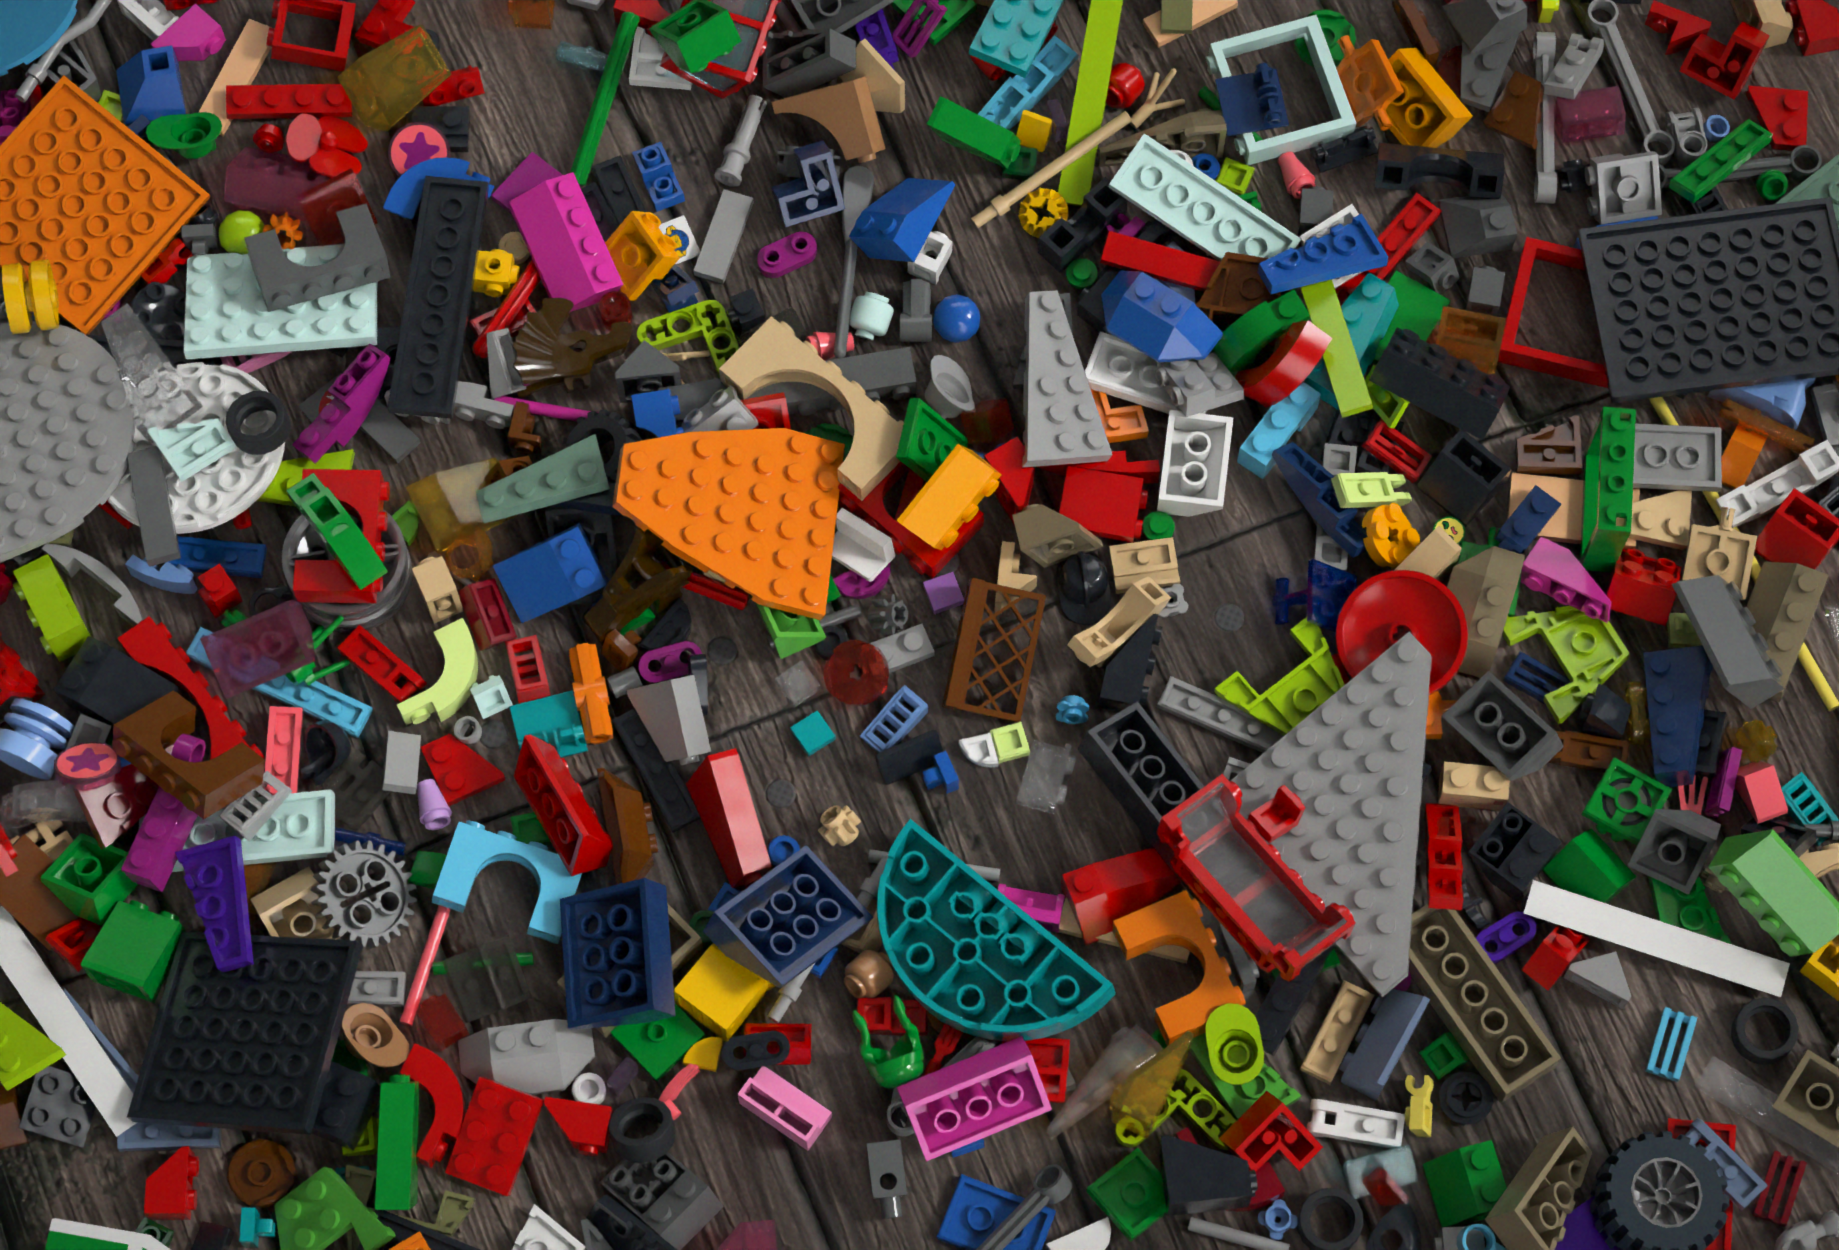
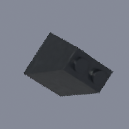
M1168 1135L1160 1137L1158 1152L1167 1216L1249 1207L1251 1198L1255 1197V1191L1258 1190L1256 1172L1255 1170H1249L1247 1160Z

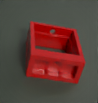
M274 0L271 19H277L275 29L269 28L266 46L272 47L271 59L345 72L356 3L340 0ZM287 12L339 21L340 25L335 52L282 43Z

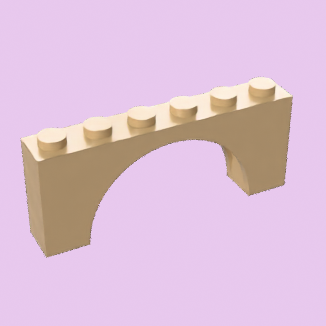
M771 316L719 368L720 381L727 387L732 385L736 390L737 396L742 400L747 399L763 387L780 382L808 383L822 388L833 395L846 409L854 428L851 449L844 462L837 469L838 481L862 501L900 462L896 458L904 422L902 420L897 422L889 415V410L880 401L875 400L873 402L865 395L866 392L860 384L854 380L849 382L842 376L840 368L830 360L825 362L818 356L817 349L811 343L800 341L794 336L795 332L784 321L779 323Z

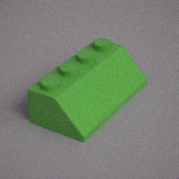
M1773 829L1726 837L1708 868L1718 877L1719 882L1727 887L1738 899L1739 904L1747 909L1758 921L1760 927L1768 932L1778 943L1784 953L1788 954L1789 957L1813 954L1839 935V902Z

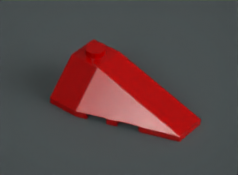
M1150 848L1092 863L1062 875L1061 888L1065 898L1068 899L1080 928L1084 944L1087 946L1098 942L1099 939L1096 937L1112 932L1114 920L1152 905L1163 895H1167L1177 887L1181 881L1156 849Z

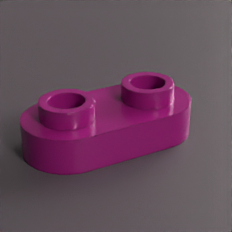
M796 232L763 247L757 256L759 271L768 278H778L811 263L817 255L815 238L807 232ZM798 243H804L807 245L803 249H798L796 247ZM770 256L778 257V260L775 262H770L767 259Z
M685 640L648 650L639 659V672L645 680L653 683L688 674V662L680 661L681 652L689 651L692 655L702 654L701 649L694 642ZM656 659L660 662L659 670H649L648 664L651 660Z

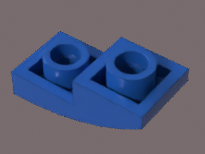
M661 142L632 152L656 212L685 201L684 193L676 179L671 162Z

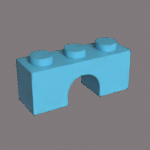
M1302 382L1290 395L1277 404L1272 405L1239 448L1237 463L1261 479H1264L1276 464L1272 457L1273 451L1285 446L1296 430L1301 431L1318 409L1321 393Z

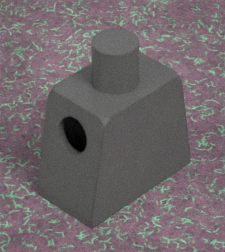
M901 1140L867 1143L866 1149L873 1200L880 1199L882 1219L902 1217L900 1197L907 1196ZM884 1175L893 1176L894 1187L892 1189L883 1188L882 1177Z

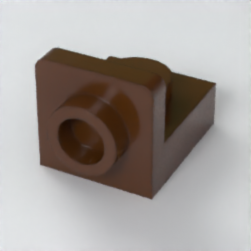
M516 401L508 434L510 448L525 455H530L533 452L541 453L543 447L541 437L532 435L535 416L530 413L529 403Z

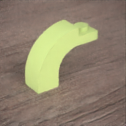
M463 618L433 632L445 658L444 670L440 679L431 688L397 704L406 726L411 723L419 724L426 721L431 716V713L435 711L440 721L443 722L455 714L471 694L470 688H472L477 679L478 658L472 636Z

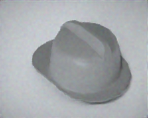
M943 355L934 356L930 361L931 380L924 393L927 403L944 419L955 418L964 410L972 411L975 406L971 385L964 370L949 357Z

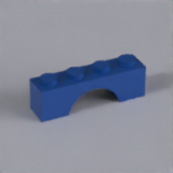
M670 389L631 395L636 427L638 429L649 431L657 437L684 433L683 427L677 428L675 415L681 414L678 395L672 396Z

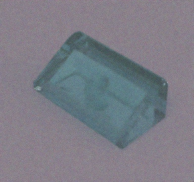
M1410 1145L1349 1160L1343 1165L1353 1198L1418 1182Z

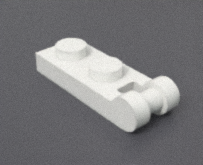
M1321 1099L1311 1100L1309 1110L1312 1112L1311 1122L1307 1123V1130L1314 1137H1329L1400 1150L1405 1114ZM1326 1114L1336 1115L1334 1125L1324 1124Z

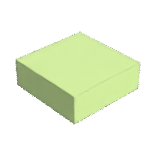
M1021 722L990 730L998 763L1030 755L1029 745Z

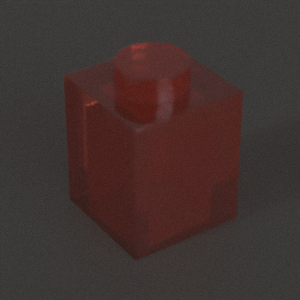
M445 993L440 997L437 995L429 997L422 1002L421 1008L416 1011L440 1052L469 1035L465 1024Z

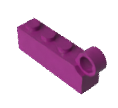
M181 734L174 743L171 756L187 762H204L202 760L206 748L205 741L188 734ZM159 786L121 871L134 883L163 892L178 860L175 852L183 849L198 815L188 810L183 803Z

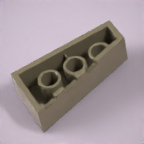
M1574 1127L1542 1137L1485 1218L1507 1250H1555L1557 1242L1563 1240L1566 1231L1563 1227L1566 1215L1573 1211L1575 1189L1581 1187L1592 1155V1151Z

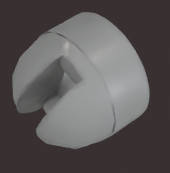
M465 716L455 723L454 733L462 743L472 745L480 740L482 728L474 717Z

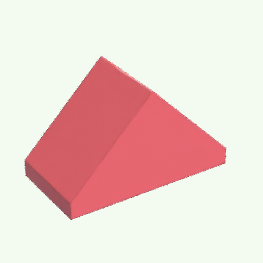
M1757 760L1738 768L1735 788L1757 824L1788 813V807L1774 765Z

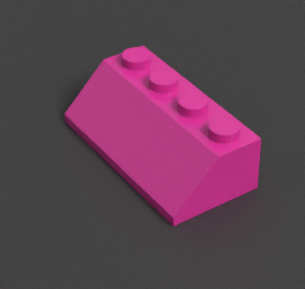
M574 172L546 180L508 202V206L549 298H565L572 301L574 306L570 312L614 298L624 284Z
M1022 1036L896 1087L926 1161L1052 1110L1033 1056Z

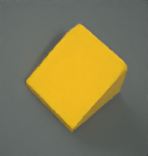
M1023 110L1016 134L1021 140L1020 145L1028 148H1037L1039 152L1045 151L1052 135V119Z

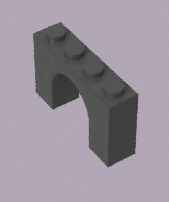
M367 204L336 212L340 233L345 245L342 252L335 259L322 265L302 266L290 261L282 250L275 229L244 238L248 256L268 312L391 278L387 256Z

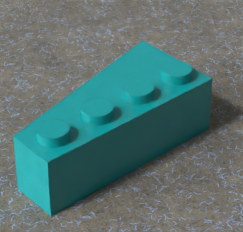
M1370 272L1341 306L1363 377L1368 366L1372 364L1376 356L1375 351L1380 340H1383L1399 306L1395 288ZM1321 357L1303 382L1321 393V400L1339 410L1323 357Z

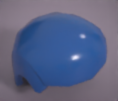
M958 294L945 297L934 310L933 323L935 330L943 339L950 342L967 341L976 334L980 325V312L976 303L969 297Z

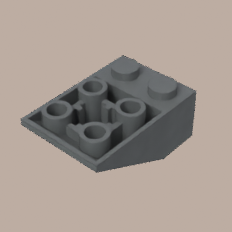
M669 1152L656 1160L644 1163L630 1162L623 1158L599 1182L627 1211L677 1250H681L724 1207L709 1186Z

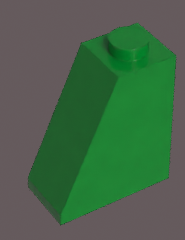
M939 97L927 122V125L939 138L948 144L1008 169L1010 163L1014 162L1020 153L1021 140L1013 132L944 97Z

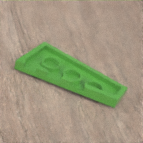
M1206 1033L1184 1042L1236 1120L1266 1091L1283 1102L1286 1107L1301 1099L1302 1095L1294 1088L1288 1086L1280 1078V1075L1265 1063L1259 1075L1252 1081L1242 1085L1226 1083L1212 1069Z

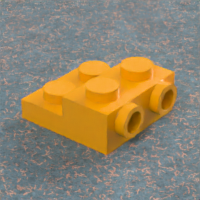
M631 211L605 242L624 284L620 290L625 298L631 301H636L653 279L662 280L680 259L675 251L677 248L676 242L670 236L663 235L658 228L661 225L660 219L651 212Z

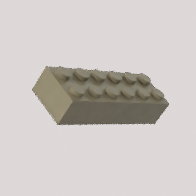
M1428 904L1412 913L1408 970L1411 977L1425 997L1430 999L1429 1003L1480 1075L1488 1082L1499 1102L1503 1103L1555 1069L1561 1060L1560 1055L1457 911L1428 908Z

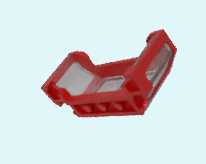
M1221 774L1164 815L1160 820L1157 834L1161 842H1166L1174 851L1175 857L1170 859L1174 871L1254 962L1268 973L1277 968L1281 972L1282 979L1290 982L1300 974L1303 967L1342 938L1347 939L1351 935L1356 922L1346 906L1331 903L1325 908L1322 899L1306 888L1299 873L1292 868L1289 869L1281 860L1279 851L1272 844H1267L1259 835L1256 825L1251 820H1246L1239 813L1242 806V791L1235 782L1229 781Z

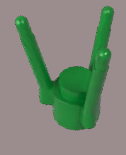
M338 616L325 630L324 626L319 625L298 650L281 665L283 673L294 685L298 686L304 682L307 686H310L317 679L350 664V661L345 659L313 673L316 665L309 656L343 622V616Z

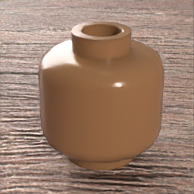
M864 950L845 967L844 984L848 991L857 998H875L893 982V966L889 957L883 952L878 953L874 950Z

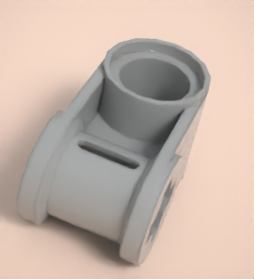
M1692 108L1691 112L1674 114L1672 111L1666 112L1665 127L1666 132L1675 141L1673 152L1675 161L1680 168L1687 167L1704 154L1708 146L1700 109ZM1686 149H1693L1696 153L1688 152Z

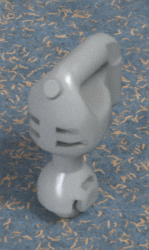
M1830 1210L1823 1215L1820 1222L1816 1225L1811 1220L1793 1224L1777 1238L1774 1250H1816L1817 1239L1823 1236L1839 1237V1214Z

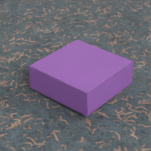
M953 572L923 582V588L934 614L963 605L964 598Z

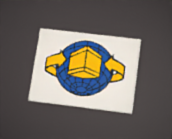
M684 215L662 223L658 227L663 235L670 236L677 244L675 251L680 259L675 264L699 256L700 249Z

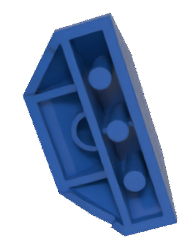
M1119 271L1101 294L1107 331L1157 362L1184 361L1194 358L1195 360H1203L1223 336V332L1194 302L1141 271Z

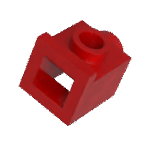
M220 563L198 577L203 587L198 590V594L215 619L221 616L226 609L230 610L243 602L236 586Z

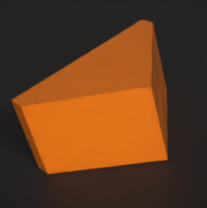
M1737 425L1721 457L1723 485L1734 490L1745 484L1767 437L1744 426Z

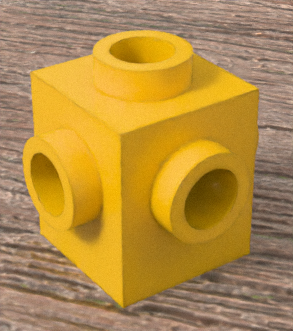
M493 249L491 251L479 250L473 286L474 292H482L491 297L508 295L513 288V284L517 282L520 276V266L515 265L513 254L501 249Z

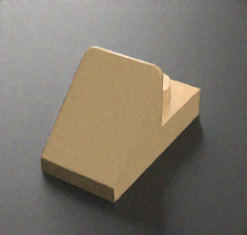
M1002 541L997 584L1031 592L1037 586V576L1019 574L1020 554H1014L1015 542ZM996 592L995 612L1008 605L999 592ZM1008 595L1011 601H1014L1017 598H1019L1017 596Z

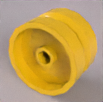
M49 260L31 262L28 271L29 282L27 281L25 270L20 263L2 265L4 301L12 334L30 332L33 324L32 312H34L36 324L41 331L58 329V293Z

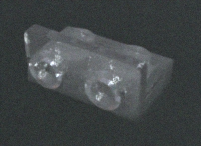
M1037 740L1033 741L1016 804L1055 814L1057 804L1063 805L1067 794L1068 786L1063 785L1065 775H1072L1077 756L1071 755V744L1066 743L1065 748Z

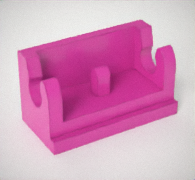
M999 883L998 891L1047 931L1059 933L1065 895L1058 894L1057 896L1011 888Z

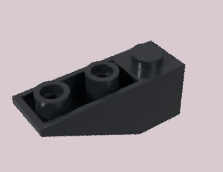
M1153 614L1106 667L1099 700L1100 708L1121 712L1137 701L1140 705L1146 706L1149 687L1143 685L1145 676H1152L1156 657L1150 656L1152 645L1159 646L1163 628L1157 626L1158 614Z

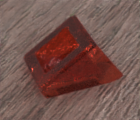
M1377 1167L1362 1181L1364 1187L1382 1206L1405 1204L1409 1201L1408 1196L1383 1167Z

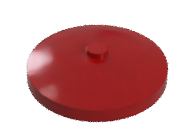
M1395 570L1381 573L1358 586L1343 605L1336 628L1338 653L1351 678L1353 679L1410 631L1432 657L1429 695L1443 688L1452 680L1461 667L1468 646L1467 621L1455 595L1437 579L1424 573L1410 570Z

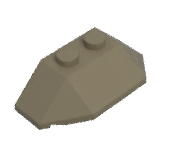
M1493 546L1453 567L1447 588L1459 601L1468 626V646L1463 663L1458 670L1459 672L1479 678L1488 671L1490 672L1516 591L1525 555Z

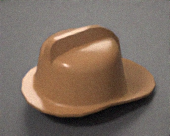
M360 1003L352 1005L345 1011L342 1021V1030L345 1035L344 1042L347 1050L354 1057L379 1067L398 1066L406 1060L409 1055V1043L381 1008L373 1004Z

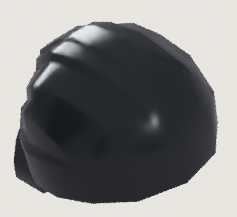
M327 720L309 725L305 731L304 747L310 764L301 768L302 780L313 778L315 786L320 785L333 773L334 769L339 767L349 757L352 750L346 732L340 725Z

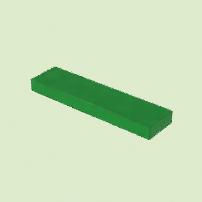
M1750 119L1745 120L1670 180L1669 188L1694 204L1768 145L1773 134Z

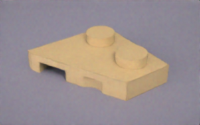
M1678 490L1633 502L1629 539L1680 550L1688 547L1692 491Z

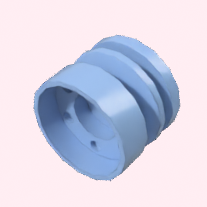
M15 698L10 705V709L14 713L7 712L4 717L5 722L14 731L0 728V760L25 774L49 780L57 767V760L59 758L49 748L65 750L68 745L65 738H71L75 727L56 711L42 704L22 698Z

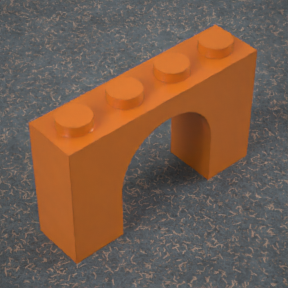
M1187 890L1113 921V934L1126 961L1161 946L1175 945L1192 952L1203 967L1204 978L1197 989L1182 998L1155 1009L1154 1020L1168 1048L1206 1033L1207 1020L1217 1007L1227 1003L1240 1004L1242 1006L1246 1004L1240 987L1238 985L1233 987L1228 977L1231 975V970L1224 956L1219 958L1214 948L1217 946V941L1210 927L1205 929L1200 919L1203 917V913L1197 899L1191 900Z

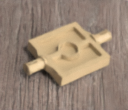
M1722 507L1719 525L1711 527L1691 525L1681 581L1719 575L1728 583L1733 581L1742 593L1743 598L1740 600H1745L1757 536L1744 534L1732 528L1736 509L1730 508L1727 517L1728 507Z

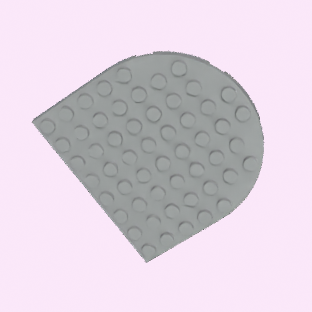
M33 321L30 332L12 334L9 322L0 324V563L49 543L84 522L83 518L98 504L103 505L114 492L129 465L127 455L132 453L135 447L133 439L135 423H137V411L132 389L126 376L105 348L92 338L67 326L59 325L58 329L41 331L36 321Z

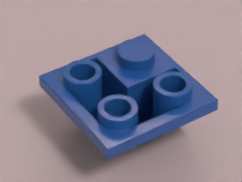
M172 45L142 50L116 70L125 126L128 127L142 114L150 122L161 116L186 114L179 62Z

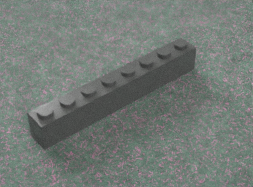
M910 347L830 360L840 368L842 376L849 382L854 380L860 384L866 392L865 395L873 402L888 398L903 400L913 394H917L916 377ZM718 378L658 388V390L670 389L672 396L678 395L681 414L675 415L678 428L682 427V422L690 411L696 408L700 409L709 402V399L715 392L721 389L725 390L728 387ZM803 382L771 384L754 392L747 398L784 392L789 415L799 414L807 416L822 409H845L829 392Z

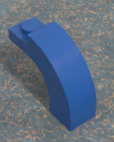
M448 157L429 159L414 165L399 177L387 196L383 210L413 221L422 200L425 176L488 182L489 191L487 199H490L494 186L489 184L491 179L482 174L473 172L472 176L467 175L466 173L470 165L468 161Z

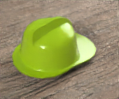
M1227 1003L1217 1007L1207 1020L1205 1034L1212 1069L1222 1081L1231 1085L1248 1083L1259 1075L1264 1065V1051L1256 1017L1248 1008L1240 1004Z

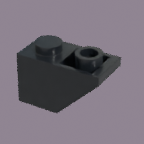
M1598 684L1594 694L1588 692L1585 702L1582 704L1578 717V722L1583 723L1580 733L1621 740L1631 705L1606 686Z

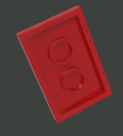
M480 1076L445 1173L499 1194L510 1196L544 1099Z

